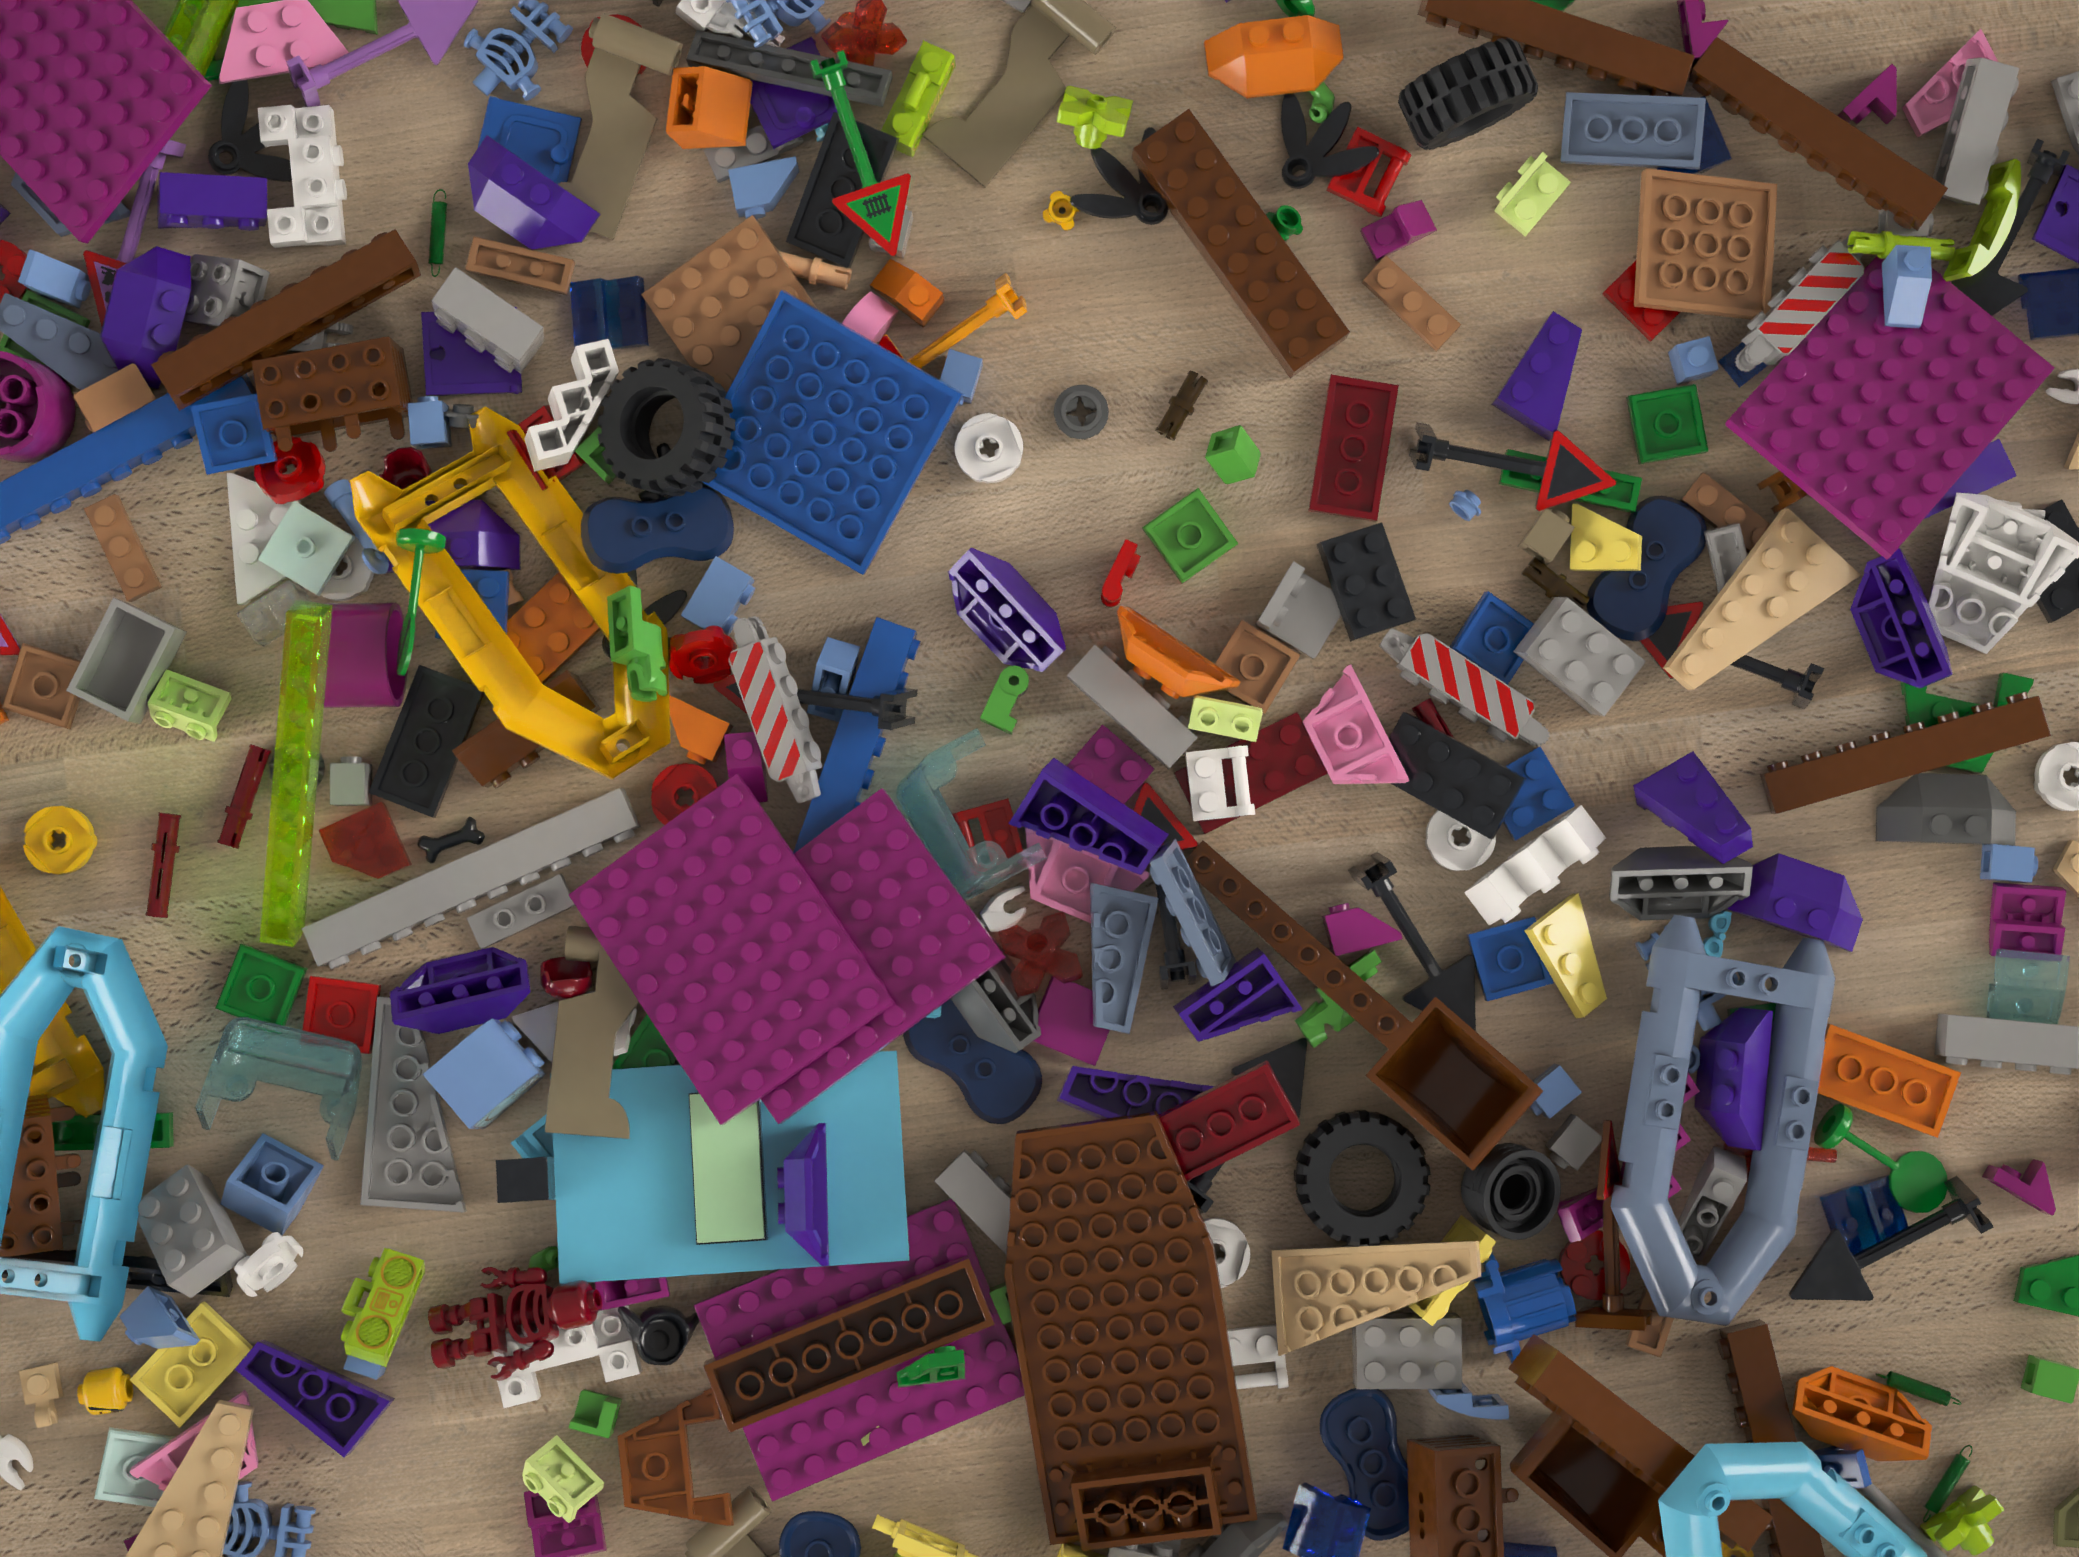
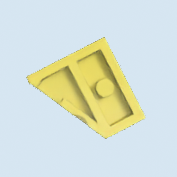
M1572 504L1571 525L1575 528L1571 533L1570 570L1641 571V535L1579 504Z

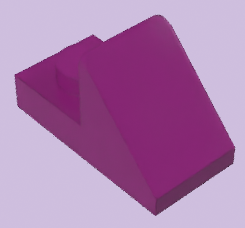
M1677 0L1683 48L1685 53L1695 56L1691 66L1693 67L1729 20L1702 23L1706 17L1703 0Z
M1893 64L1887 67L1837 116L1848 123L1853 121L1857 125L1873 111L1885 124H1888L1896 117L1897 68Z
M1419 200L1395 207L1391 214L1361 228L1360 232L1376 262L1386 255L1388 256L1436 232L1437 229L1423 201Z
M2033 1159L2023 1176L2020 1172L2005 1164L2001 1168L1988 1165L1982 1175L1986 1180L2041 1213L2054 1215L2056 1206L2043 1161Z
M1597 1187L1559 1202L1557 1213L1570 1243L1580 1241L1603 1227L1604 1200H1597Z
M667 1277L595 1282V1287L602 1299L600 1311L670 1296Z

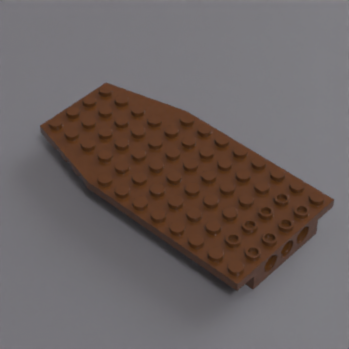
M1157 1112L1017 1131L1004 1276L1050 1545L1080 1542L1082 1551L1205 1537L1221 1535L1223 1524L1257 1520V1506L1214 1243Z

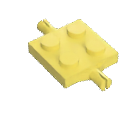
M877 1514L872 1529L891 1535V1538L894 1539L892 1546L898 1548L897 1553L903 1557H978L968 1553L965 1545L903 1519L896 1523Z

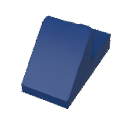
M1830 1446L1813 1451L1821 1460L1822 1470L1826 1474L1832 1468L1854 1488H1866L1872 1484L1863 1449L1844 1450Z

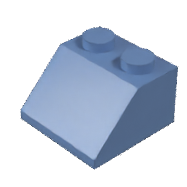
M263 1133L227 1179L221 1205L273 1233L279 1232L283 1236L299 1214L324 1165Z

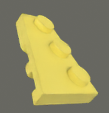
M1579 893L1571 894L1524 931L1575 1018H1583L1604 1002L1607 997Z

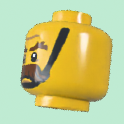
M119 1367L90 1370L85 1375L83 1384H79L77 1388V1397L80 1405H85L88 1412L92 1415L123 1411L127 1403L133 1399L134 1390L133 1383L130 1381L131 1376L125 1374Z

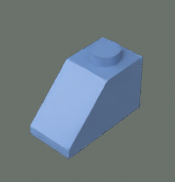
M796 156L728 169L739 218L745 217L748 219L753 215L756 219H760L766 216L765 212L774 210L799 173Z
M1896 245L1882 262L1885 326L1919 329L1922 324L1932 282L1931 247Z
M29 249L18 280L25 287L42 297L79 309L82 301L88 298L91 290L89 275L80 269Z
M827 637L816 664L811 690L848 695L856 670L860 646ZM808 705L807 713L839 722L844 709Z
M147 1286L119 1316L127 1328L125 1334L137 1345L144 1343L156 1349L193 1346L200 1341L173 1298L150 1286Z

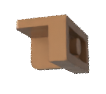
M130 364L73 395V399L86 419L84 422L91 433L156 400L136 364Z

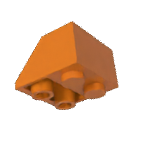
M706 66L673 68L666 133L682 149L745 146L753 82L748 78Z

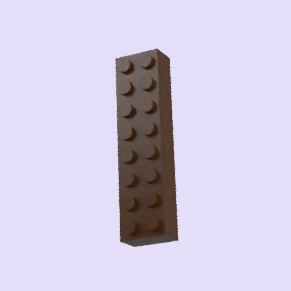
M1190 109L1133 148L1132 160L1155 191L1159 192L1164 198L1168 210L1290 379L1347 338L1350 331Z
M965 1255L708 1359L703 1367L730 1433L995 1324L970 1260Z
M1535 1334L1532 1335L1508 1368L1518 1376L1514 1383L1539 1400L1583 1436L1595 1443L1596 1446L1617 1460L1661 1496L1695 1457L1563 1353ZM1752 1500L1730 1501L1728 1508L1721 1515H1718L1720 1539L1731 1549L1737 1544L1749 1552L1774 1517Z

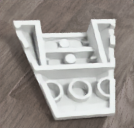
M1956 493L1928 601L1941 635L1987 654L2018 622V617L2040 599L2042 592L2066 572L2065 569L2075 558H2079V542L2051 522L1990 496Z

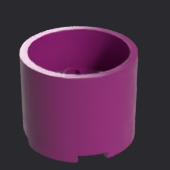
M0 351V403H6L5 409H0V459L18 463L41 461L59 451L71 435L76 416L75 400L73 399L72 391L64 378L47 365Z
M396 602L310 604L312 614H304L300 638V663H304L305 675L310 684L304 685V692L309 705L312 708L399 707L405 696L408 670L405 676L398 675L397 652L404 622L400 606Z

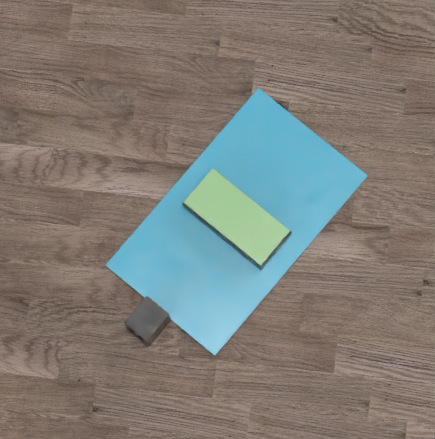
M897 1050L876 1053L782 1124L776 1122L760 1099L725 1125H720L681 1065L612 1069L609 1098L614 1099L624 1108L630 1125V1139L553 1133L554 1157L496 1160L498 1203L556 1200L559 1284L579 1280L601 1282L821 1267L785 1231V1224H778V1203H785L784 1188L778 1189L777 1167H784V1159L818 1123H826L829 1266L909 1261Z

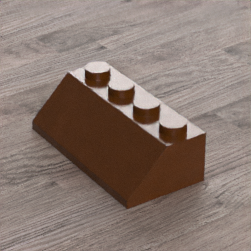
M568 670L545 685L593 713L601 709L578 675ZM497 718L453 749L452 752L481 786L489 788L493 785L496 789L512 778L510 772L520 765L525 769L539 760L540 756L538 753L545 749V747L509 731Z

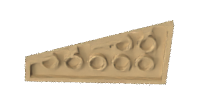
M1789 508L1782 509L1664 665L1663 669L1687 690H1694L1851 583L1861 574Z
M1479 1241L1271 1250L1278 1356L1482 1277Z
M224 1400L217 1402L125 1557H222L254 1412L253 1406Z

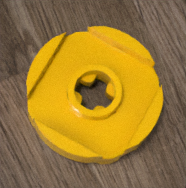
M67 806L45 807L37 811L25 825L24 853L29 862L43 872L57 875L75 872L88 862L93 850L97 846V837L94 834V828L90 820L82 812ZM54 832L58 834L65 833L67 838L65 839L66 845L64 847L58 846L54 848L52 846V843L55 841L52 836Z

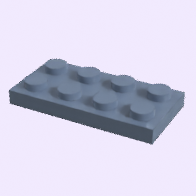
M1566 92L1560 162L1565 164L1700 170L1706 98Z
M1175 838L1164 843L1151 859L1150 873L1154 882L1157 885L1161 884L1167 896L1165 897V903L1170 914L1177 916L1182 926L1180 931L1183 941L1188 947L1192 946L1197 956L1196 965L1199 973L1203 978L1207 977L1211 986H1214L1226 979L1236 959Z

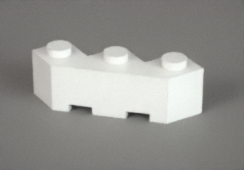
M609 339L575 346L571 362L577 381L552 386L548 397L554 421L528 427L524 440L534 472L568 464L599 410L604 397L610 391V387L614 383L619 370Z
M1582 805L1546 828L1545 832L1534 840H1530L1510 855L1500 866L1490 870L1464 892L1489 926L1499 919H1502L1504 923L1508 922L1521 912L1518 906L1527 897L1540 889L1543 893L1548 892L1561 882L1558 876L1567 867L1578 860L1585 864L1599 853L1596 847L1606 837Z

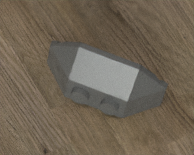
M1915 774L1876 807V841L2015 846L2016 811L1987 775Z
M1697 846L1639 848L1611 868L1609 898L1610 901L1618 904L1640 921L1671 920L1674 915L1695 919L1710 918L1727 909L1737 900H1743L1750 896L1753 866L1750 862L1738 857L1722 864Z
M992 937L1005 955V958L950 999L977 1037L1017 1053L1041 1035V1028L1038 1026L1039 1014L1036 995L998 941Z
M1258 1513V1519L1254 1521L1223 1524L1221 1535L1211 1536L1202 1546L1199 1543L1196 1544L1186 1557H1258L1289 1524L1282 1513Z

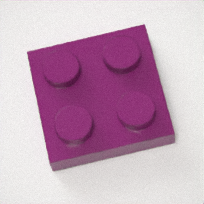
M1103 724L1067 765V767L1123 804L1130 799L1155 770Z

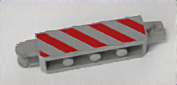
M1849 236L1842 242L1838 240L1828 249L1824 245L1817 249L1808 259L1812 263L1807 270L1804 267L1800 268L1788 280L1791 287L1786 292L1781 289L1770 299L1767 304L1771 309L1766 314L1762 311L1759 312L1747 324L1750 331L1741 340L1746 346L1735 358L1736 366L1741 372H1749L1762 362L1766 365H1775L1782 357L1788 356L1864 274L1863 264L1859 261L1863 253H1849L1848 247L1850 245H1847Z
M756 616L748 617V619L739 618L733 624V632L735 633L734 637L738 649L731 652L728 660L769 776L777 782L786 780L797 803L817 798L821 795L816 773L817 769L823 767L820 761L821 752L810 733L808 715L799 702L797 684L789 674L785 662V650L778 643L777 637L769 638L762 619L760 620Z
M1391 628L1382 639L1379 647L1398 663L1396 667L1402 671L1400 676L1414 686H1417L1420 682L1431 689L1429 695L1444 705L1449 701L1460 708L1457 713L1473 724L1478 720L1489 728L1486 732L1495 739L1504 743L1506 739L1514 741L1518 737L1525 743L1528 742L1529 745L1539 746V744L1542 745V743L1545 744L1548 741V737H1550L1548 729L1531 717L1535 711L1532 700L1429 633L1413 638Z

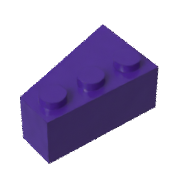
M160 172L157 186L158 229H221L224 227H238L240 230L255 231L259 230V226L266 225L267 178Z
M1553 311L1545 320L1491 405L1550 441L1553 431L1558 429L1582 329Z
M1694 751L1633 785L1636 804L1639 807L1654 813L1662 819L1665 825L1680 831L1688 837L1691 843L1720 863L1725 864L1753 847L1751 827Z
M1258 947L1237 961L1223 982L1214 986L1207 982L1173 1006L1198 1042L1239 1030L1240 1027L1256 1022L1262 1023L1282 1014L1303 1010L1269 959Z

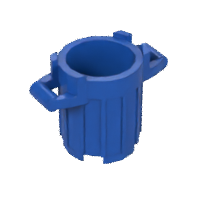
M1491 1252L1489 1258L1483 1262L1485 1272H1481L1482 1277L1470 1281L1474 1282L1479 1306L1487 1327V1331H1484L1489 1346L1495 1345L1496 1348L1492 1349L1493 1354L1506 1351L1511 1363L1521 1352L1519 1341L1531 1338L1533 1334L1538 1336L1567 1327L1569 1323L1576 1321L1574 1315L1577 1313L1570 1287L1565 1286L1562 1278L1558 1277L1557 1272L1563 1269L1556 1258L1546 1260L1545 1258L1499 1272V1263Z

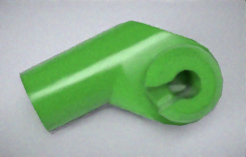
M1324 82L1315 91H1309L1313 96L1309 117L1312 121L1320 124L1333 111L1335 100L1333 92Z
M548 1246L532 1255L528 1268L539 1267L546 1272L556 1267L559 1268L558 1247Z

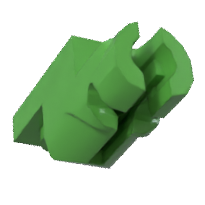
M630 585L607 597L610 657L612 662L627 666L628 688L631 692V697L638 701L651 702L657 700L656 692L661 696L668 694L667 678L661 671L666 668V662L663 657L661 627L643 621L641 589Z
M1370 950L1347 966L1361 979L1366 981L1378 972L1375 966L1382 961L1374 950ZM1317 986L1314 990L1322 1001L1320 1003L1315 1001L1300 1017L1294 1020L1313 1048L1328 1039L1324 1030L1325 1023L1329 1024L1334 1031L1339 1032L1355 1021Z

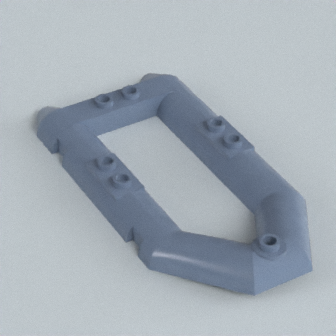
M1674 915L1652 946L1646 986L1653 987L1654 989L1650 1012L1642 1011L1618 1157V1160L1626 1163L1622 1186L1614 1184L1611 1209L1659 1316L1723 1326L1729 1325L1795 1237L1800 1191L1803 1188L1826 1043L1824 1041L1828 1017L1830 1018L1836 980L1823 940L1803 937L1784 967L1777 968L1706 955L1695 918ZM1737 972L1740 979L1737 984H1734L1732 977ZM1770 978L1772 986L1767 990L1765 981ZM1701 990L1776 1003L1770 1042L1761 1151L1753 1150L1744 1210L1707 1266L1696 1264L1668 1201ZM1711 1292V1300L1705 1303V1294Z

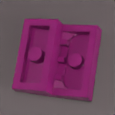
M1993 882L1989 924V954L1995 957L2060 961L2065 935V927L2061 923L2066 890L2063 887Z
M1052 974L1038 1008V1026L1041 1028V1035L1034 1042L1095 1066L1110 1030L1093 1026V992L1082 985Z
M524 1492L528 1527L532 1531L535 1557H580L607 1551L597 1494L579 1508L575 1519L568 1523L562 1516L557 1517L551 1512L547 1501L538 1492Z

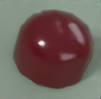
M402 447L384 457L385 468L383 474H379V477L403 490L432 474V470L420 450L413 447Z
M565 957L545 960L540 965L541 986L547 994L559 1000L584 995L593 984L590 962L569 961Z

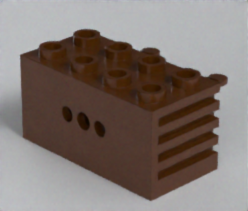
M389 336L251 361L263 430L277 437L278 447L284 452L292 449V436L301 437L321 433L324 449L328 452H334L338 447L335 430L346 428L348 437L357 439L361 435V425L389 421L391 436L394 439L401 440L405 436L403 418L409 417L408 403H413L404 349Z
M47 1094L33 1095L27 1098L0 1246V1257L64 1249L63 1236L80 1234L82 1220L61 1222L58 1188L78 1185L81 1182V1176L75 1171L57 1174L56 1170L78 1167L81 1164V1157L76 1153L55 1156L52 1122L72 1119L75 1116V1110L72 1106L68 1105L50 1108Z
M1472 1434L1407 1439L1410 1557H1504L1502 1503L1517 1501L1519 1493L1515 1488H1502L1501 1445L1485 1441V1439H1480L1477 1436L1474 1437ZM1476 1460H1485V1465L1482 1469L1476 1468ZM1487 1530L1486 1539L1480 1541L1478 1539V1532Z

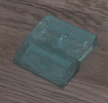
M1996 949L1994 984H1989L1987 1018L2058 1025L2065 997L2070 956Z

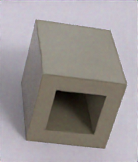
M1546 508L1539 514L1518 547L1531 556L1537 557L1543 564L1548 565L1555 558L1575 527L1568 523L1570 518L1563 512L1554 508L1550 511Z

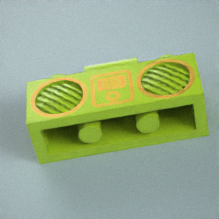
M924 40L881 131L900 138L896 150L910 157L914 156L923 133L926 131L956 67L955 56L952 53Z
M384 1248L381 1257H374L370 1265L368 1277L372 1278L371 1282L360 1278L354 1279L341 1309V1312L355 1317L354 1321H347L341 1335V1341L345 1342L344 1347L347 1355L384 1367L387 1366L425 1274L424 1260ZM364 1291L368 1292L369 1296L364 1308L358 1307Z

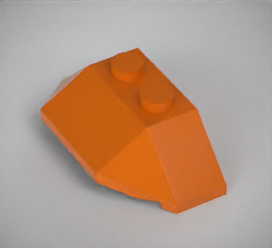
M1309 15L1239 23L1204 41L1208 76L1219 80L1225 86L1247 99L1315 91L1344 58L1339 25Z
M1120 606L1117 610L1126 659L1135 665L1132 670L1147 680L1153 677L1161 682L1162 686L1160 689L1175 699H1178L1179 696L1191 698L1197 695L1200 696L1237 688L1241 681L1132 608Z
M1833 1366L1822 1369L1807 1377L1805 1376L1796 1382L1792 1414L1811 1438L1844 1450L1863 1449L1865 1457L1875 1461L1926 1460L1929 1457L1932 1425L1926 1419L1921 1418L1915 1407L1896 1388Z

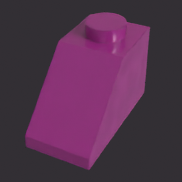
M754 732L724 734L729 779L736 774L741 775L758 802H768L766 767Z
M1349 903L1328 907L1330 914L1322 916L1330 950L1335 956L1403 939L1401 932L1359 907L1350 909Z

